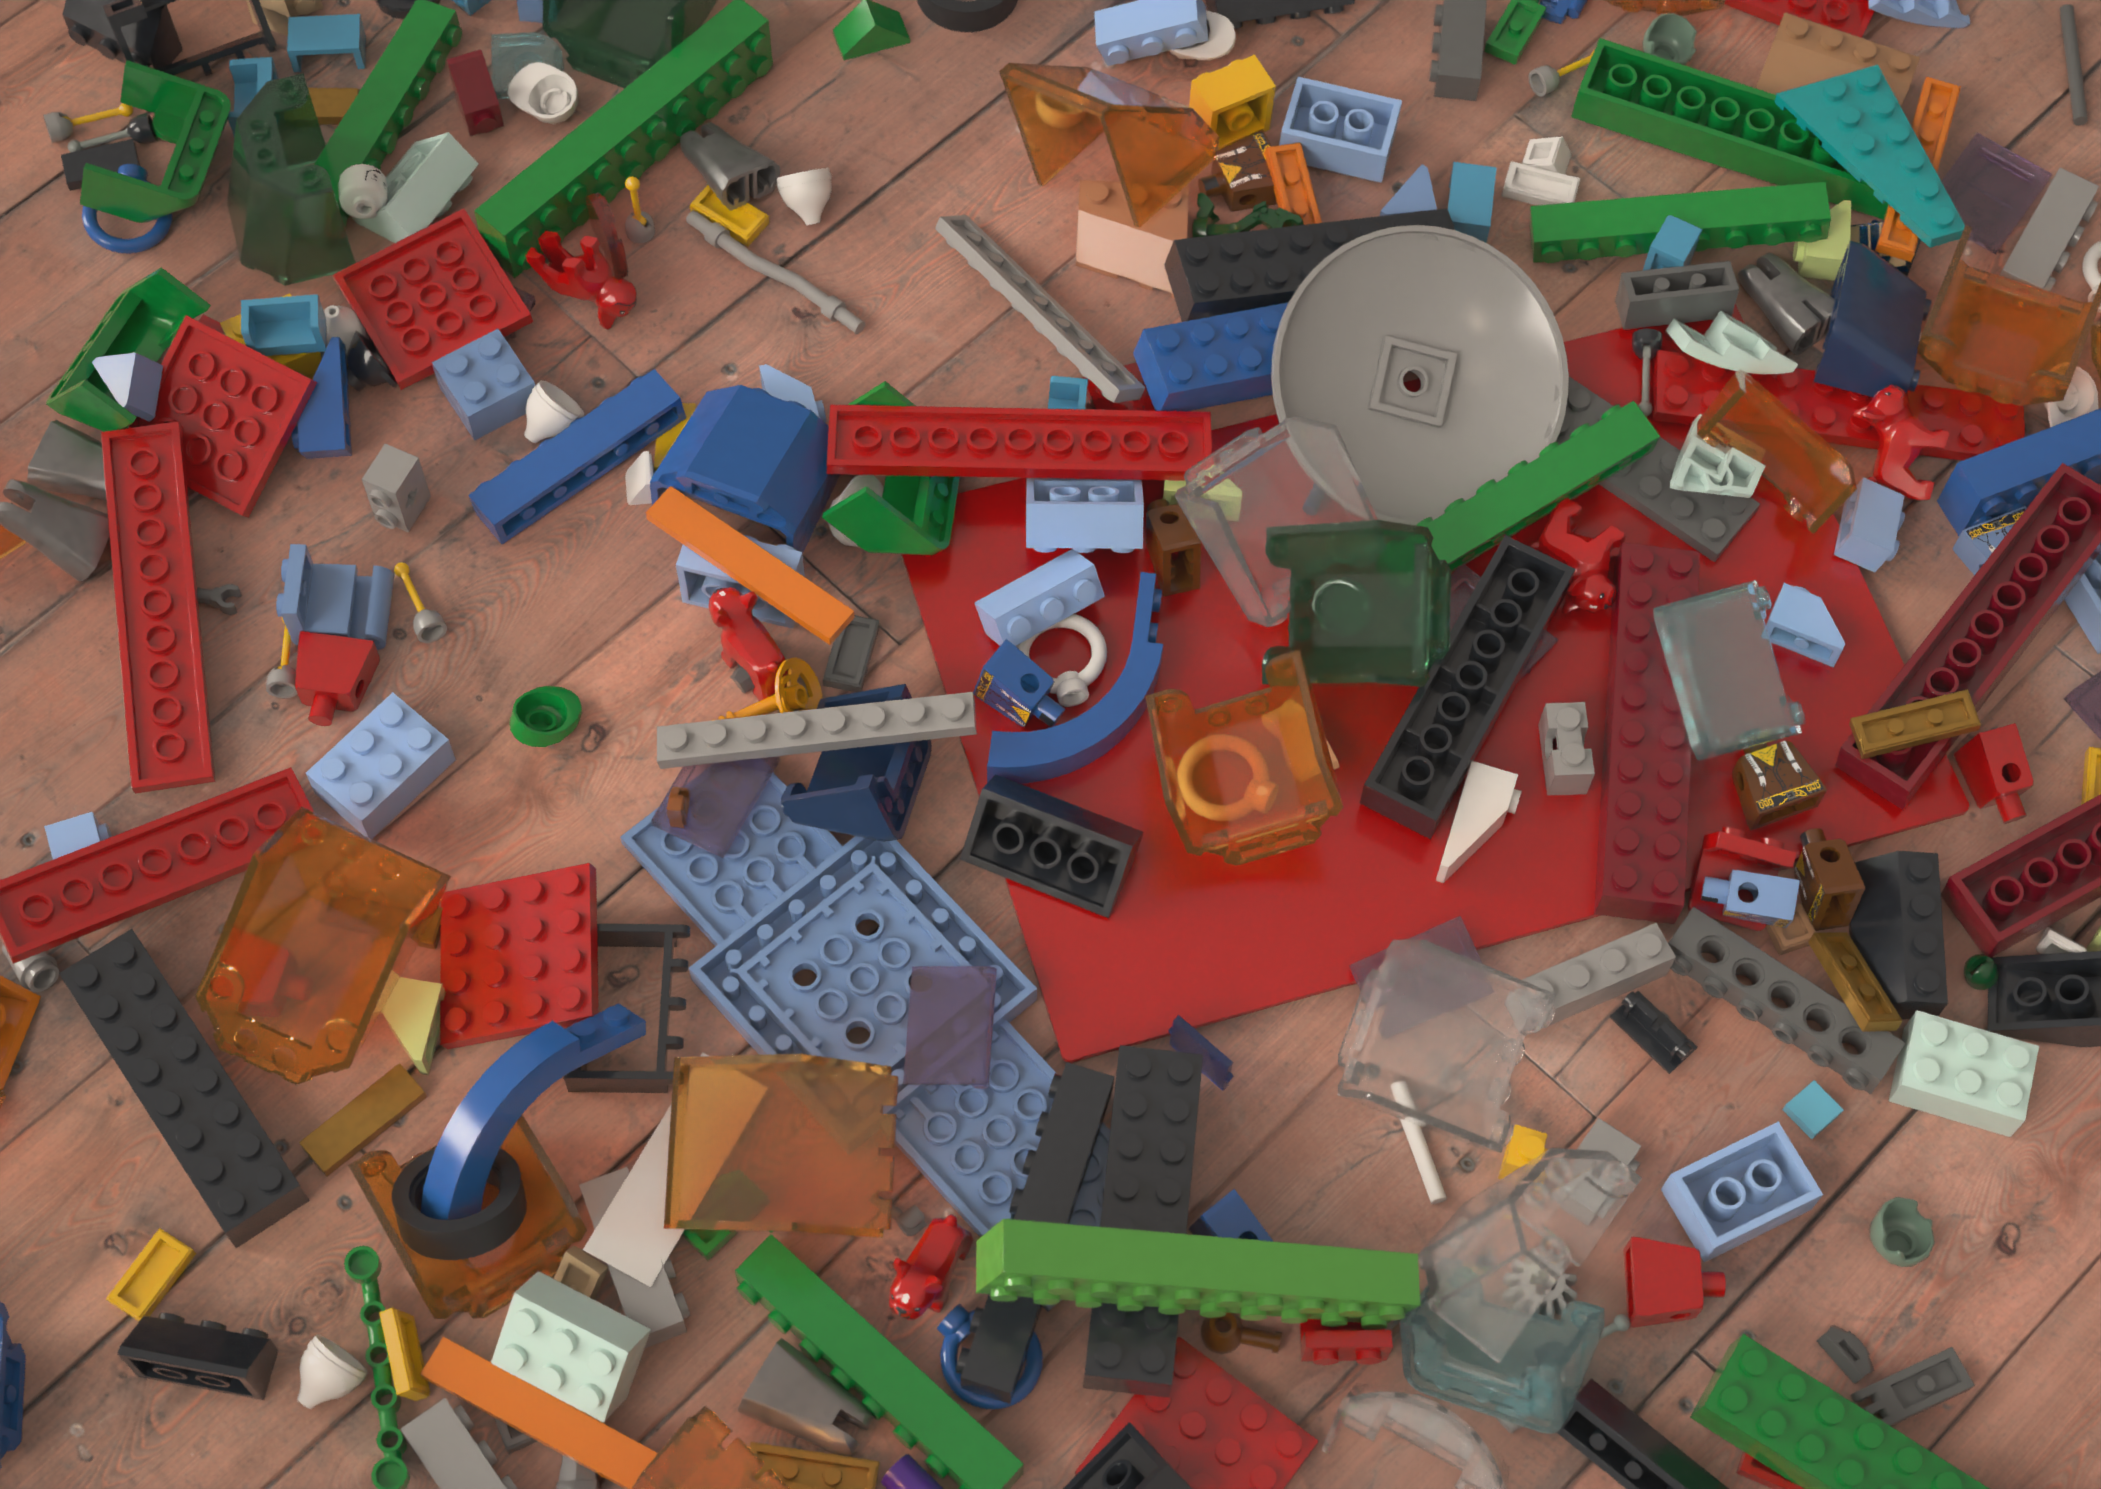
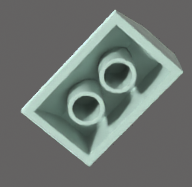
M450 133L416 141L385 177L388 192L387 205L376 212L377 216L374 218L359 219L352 217V219L357 224L396 243L428 227L435 217L442 216L451 207L452 202L450 199L452 196L470 184L473 179L471 173L479 164Z

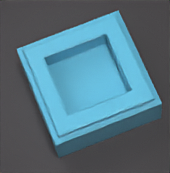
M1815 1080L1782 1109L1811 1140L1844 1111Z

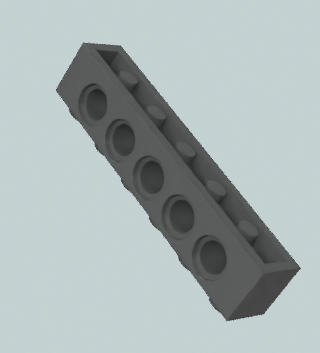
M1695 907L1691 909L1668 942L1676 956L1670 968L1671 970L1697 981L1709 995L1715 998H1723L1735 1006L1737 1011L1746 1019L1760 1022L1772 1030L1773 1035L1786 1044H1794L1806 1052L1810 1060L1815 1064L1831 1068L1843 1076L1844 1081L1854 1089L1864 1090L1871 1094L1905 1045V1042L1888 1031L1862 1032L1846 1004ZM1701 953L1712 954L1718 963L1706 961ZM1736 975L1746 976L1753 985H1743L1738 981ZM1771 998L1782 999L1788 1008L1777 1007ZM1807 1020H1813L1820 1024L1823 1031L1818 1032L1811 1029L1807 1024ZM1842 1043L1853 1045L1857 1049L1858 1055L1848 1053Z

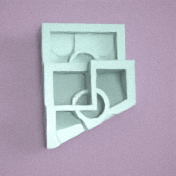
M1721 310L1704 335L1673 318L1666 329V332L1683 352L1721 368L1754 374H1782L1793 372L1798 365L1794 360L1776 351V346L1751 327Z
M1699 414L1693 421L1678 456L1670 488L1750 498L1765 468V465L1760 463L1765 450Z

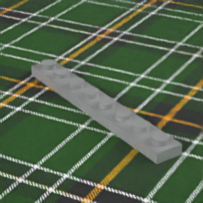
M967 215L941 216L935 229L946 239L947 244L968 260V264L975 270H978L989 281L993 289L1003 294L1012 303V307L1022 313L1034 325L1037 332L1045 335L1056 346L1057 351L1061 355L1067 357L1079 368L1081 375L1090 379L1102 391L1106 399L1113 403L1140 400L1146 387Z
M973 692L658 726L657 763L660 769L975 735L977 734L975 699Z

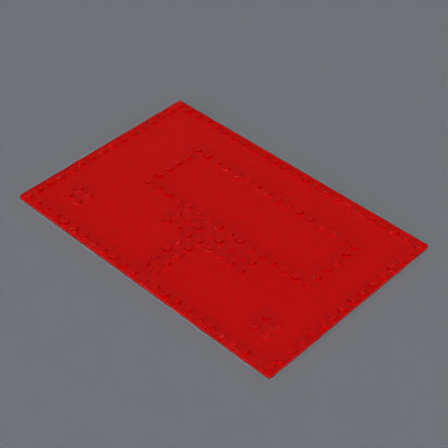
M1735 304L1732 317L1744 323ZM1714 319L1683 324L1704 335ZM1669 325L1623 330L1622 327L1564 342L1569 377L1611 405L1620 404L1621 407L1632 401L1637 406L1642 402L1643 359L1637 357L1632 349V334L1640 329L1658 330L1662 333L1661 350L1685 352L1680 349L1666 332ZM1651 359L1649 402L1653 407L1654 359ZM1420 378L1403 382L1405 388L1411 392H1418L1421 387ZM1652 410V413L1646 416V418L1662 439L1681 451L1691 425L1653 420ZM1277 414L1211 430L1212 465L1241 491L1238 522L1190 517L1201 541L1200 589L1165 597L1162 595L1160 612H1152L1151 622L1158 623L1156 643L1163 644L1159 678L1148 706L1133 729L1116 746L1092 763L1053 779L1022 784L1144 832L1132 868L1109 918L1005 878L1062 1059L1069 1063L1119 1050L1120 1045H1138L1602 916L1594 914L1612 607L1606 610H1598L1595 613L1576 608L1565 615L1562 613V609L1569 593L1565 595L1474 762L1518 774L1514 789L1521 791L1515 814L1507 812L1503 825L1444 883L1438 882L1436 877L1467 775L1431 839L1360 804V799L1367 778L1500 544L1402 602L1377 567L1381 547L1387 541L1396 536H1400L1403 539L1413 533V528L1389 525L1367 518L1338 502L1327 492L1324 499H1322L1317 514L1307 513L1303 506L1310 495L1312 487H1314L1315 481L1305 471L1292 452L1282 431ZM1730 430L1765 450L1760 463L1765 465V468L1751 496L1752 499L1760 503L1754 516L1715 562L1700 553L1685 892L1692 889L1704 835L1722 831V827L1743 830L1746 832L1745 838L1760 842V838L1781 841L1785 843L1783 849L1796 852V862L1799 860L1803 849L1800 835L1810 829H1822L1826 841L1842 839L1846 842L1847 847L1958 817L1966 814L1970 807L1946 754L1903 810L1835 766L1841 746L1852 733L1849 725L1850 719L1866 715L1904 667V663L1858 565L1834 555L1840 526L1799 439ZM1018 478L958 493L949 546L935 555L901 554L946 695L973 692L983 666L1000 647V645L985 634L974 602L1072 549L1057 548L1056 551L1044 553L1038 552L1034 548H1026L1027 478ZM1142 480L1144 502L1143 549H1134V551L1129 553H1117L1112 551L1111 548H1096L1095 551L1089 553L1078 552L1095 565L1105 597L1074 614L1088 619L1101 631L1107 646V659L1100 675L1087 686L1089 692L1088 699L1076 706H1062L1065 708V711L1053 727L1077 718L1101 701L1112 689L1125 668L1133 639L1141 572L1155 574L1146 544L1147 507L1154 500L1163 499L1165 480ZM1599 484L1573 499L1582 509L1577 517L1571 518L1574 522L1578 523L1577 528L1571 533L1595 538L1607 527L1613 525L1625 533L1624 543L1697 551ZM1550 514L1510 538L1530 546L1532 542L1539 538L1549 521ZM1178 552L1171 553L1173 561L1178 558ZM1615 562L1609 563L1608 577L1612 582ZM1156 577L1155 589H1160V586H1159V583H1158V580H1157V577ZM1349 577L1366 586L1373 598L1374 610L1371 623L1356 635L1343 637L1322 628L1319 617L1316 613L1312 612L1311 604L1315 591L1326 581ZM1784 583L1803 587L1811 594L1821 597L1845 642L1843 651L1834 667L1761 639L1765 625ZM1053 628L1041 633L1033 641L1029 651L1030 659L1052 678H1057L1062 673L1068 671L1080 673L1090 662L1092 654L1091 645L1086 637L1078 631L1069 628ZM1050 693L1049 697L1059 704L1057 695ZM974 695L977 734L959 737L978 797H980L982 788L987 784V766L992 731L1032 732L1050 727L1036 716H1033L1025 727L1020 726ZM1293 699H1297L1313 713L1339 763L1338 768L1305 783L1288 769L1281 741L1264 727L1261 713ZM1585 702L1588 729L1584 737V749L1592 750L1595 773L1587 794L1547 795L1538 727L1545 704ZM1759 730L1768 747L1783 741L1792 742L1823 782L1827 791L1818 807L1750 831L1735 788L1732 771L1738 759L1745 755L1739 744V739L1749 732ZM1214 736H1232L1247 741L1264 757L1269 769L1270 783L1279 786V793L1273 808L1268 815L1254 811L1243 819L1228 823L1210 822L1195 816L1182 804L1175 788V772L1183 754L1197 742ZM1556 737L1553 739V750H1557ZM1222 751L1208 754L1200 759L1192 770L1190 782L1194 794L1204 803L1215 807H1228L1245 799L1246 792L1254 780V774L1250 764L1244 758L1235 753Z

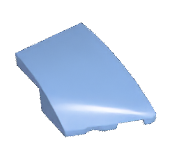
M1868 0L1869 9L1915 24L1946 28H1965L1970 25L1969 16L1961 14L1956 0Z

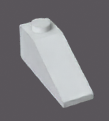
M1471 762L1436 881L1444 883L1503 825L1507 812L1515 814L1521 791L1514 789L1518 774L1478 762Z

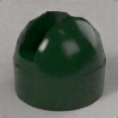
M1976 954L1969 957L1965 962L1964 976L1972 988L1985 990L1995 985L1999 973L1996 963L1985 954ZM1977 967H1979L1972 975L1971 972L1974 971Z

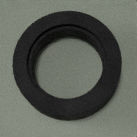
M917 0L928 19L945 29L956 32H979L1003 22L1013 12L1018 0Z
M501 1148L494 1159L486 1183L497 1187L500 1190L499 1194L488 1207L468 1217L439 1220L427 1217L420 1212L424 1184L435 1149L414 1159L397 1177L392 1189V1204L400 1235L408 1247L425 1257L438 1260H461L487 1253L511 1238L521 1226L526 1215L527 1201L519 1166L515 1159Z

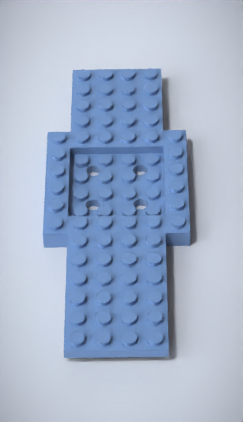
M760 758L714 764L685 787L689 788L691 797L687 825L684 828L670 827L667 814V800L620 836L624 847L715 945L711 951L689 967L691 980L849 1155L882 1129L979 1237H982L1002 1219L1014 1220L1015 1214L1009 1213L1012 1198L1016 1188L1024 1190L1028 1175L1022 1174L1024 1163L1029 1150L1037 1151L1041 1137L1035 1135L1037 1124L1042 1111L1050 1112L1054 1100L1048 1097V1093L1056 1072L1010 1024L1013 1019L1037 1000L1036 986L897 840L882 842L855 836L842 846L828 830L796 824L783 813L781 797L787 786ZM866 919L874 920L880 926L875 934L869 936L860 934L856 927L861 921ZM808 969L813 971L817 978L809 986H800L793 980L795 974L800 970ZM918 976H925L933 983L931 989L924 993L913 991L909 984ZM855 1027H863L869 1031L870 1037L863 1044H853L847 1039L848 1032ZM1102 1123L1070 1221L1072 1225L1100 1227L1110 1129L1104 1123ZM1053 1304V1305H1043V1307H1044V1308L1046 1309V1311L1048 1312V1311H1050L1056 1304Z

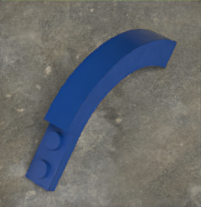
M1145 572L1140 574L1130 654L1125 668L1112 689L1091 709L1061 725L1032 732L992 731L987 766V783L995 774L1019 784L1039 782L1069 774L1087 766L1106 754L1133 729L1153 696L1162 662L1163 644L1156 643L1158 623L1151 622L1152 612H1160L1162 589H1155L1156 574Z
M618 1003L595 1014L593 1017L574 1023L566 1029L551 1021L518 1041L501 1055L469 1090L447 1124L428 1169L423 1189L421 1213L433 1219L453 1220L480 1212L486 1181L494 1159L508 1133L525 1110L547 1088L566 1074L646 1035V1021Z

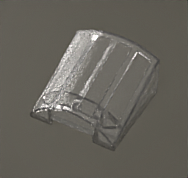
M1356 1383L1344 1397L1321 1449L1329 1454L1344 1426L1373 1442L1380 1428L1384 1427L1461 1470L1462 1473L1454 1486L1457 1489H1507L1511 1467L1492 1442L1475 1425L1455 1410L1421 1393L1401 1387L1375 1383Z

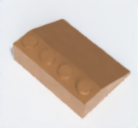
M1784 13L1756 89L1776 95L1780 92L1878 65L1902 108L1920 57Z

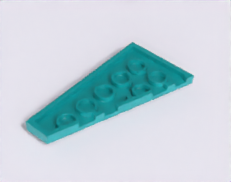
M1878 65L1776 94L1775 104L1783 111L1788 109L1797 118L1796 123L1804 131L1810 130L1822 141L1821 147L1859 182L1864 180L1874 190L1873 195L1882 204L1887 202L1900 214L1899 220L1929 248L1965 238L1967 228Z

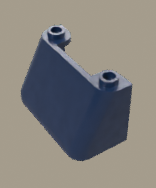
M1849 241L1831 288L1830 296L1834 298L1829 330L1822 348L1824 353L1820 364L1817 365L1814 382L1873 397L1879 390L1884 389L1886 385L1891 384L1901 387L1906 394L1907 391L1914 392L1920 376V370L1914 368L1922 321L1927 319L1932 300L1926 299V290L1865 244Z
M906 684L821 698L817 709L912 699V696ZM931 739L822 751L808 789L806 790L803 784L799 782L789 784L781 797L783 813L792 822L800 825L882 842L902 839L931 756Z

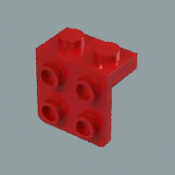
M1722 827V831L1705 834L1689 897L1688 910L1691 911L1695 907L1714 920L1752 931L1763 930L1766 924L1724 916V904L1702 901L1701 895L1705 876L1729 880L1732 870L1778 877L1779 871L1793 868L1796 852L1783 849L1785 843L1775 839L1760 838V842L1745 838V831L1731 827ZM1744 889L1738 891L1740 900L1748 903L1753 902V895L1750 891Z
M1307 1319V1322L1299 1323L1301 1361H1313L1317 1365H1332L1339 1361H1356L1358 1364L1372 1365L1387 1360L1393 1347L1392 1330H1386V1328L1367 1330L1361 1328V1323L1347 1322V1325L1328 1327L1321 1325V1320Z

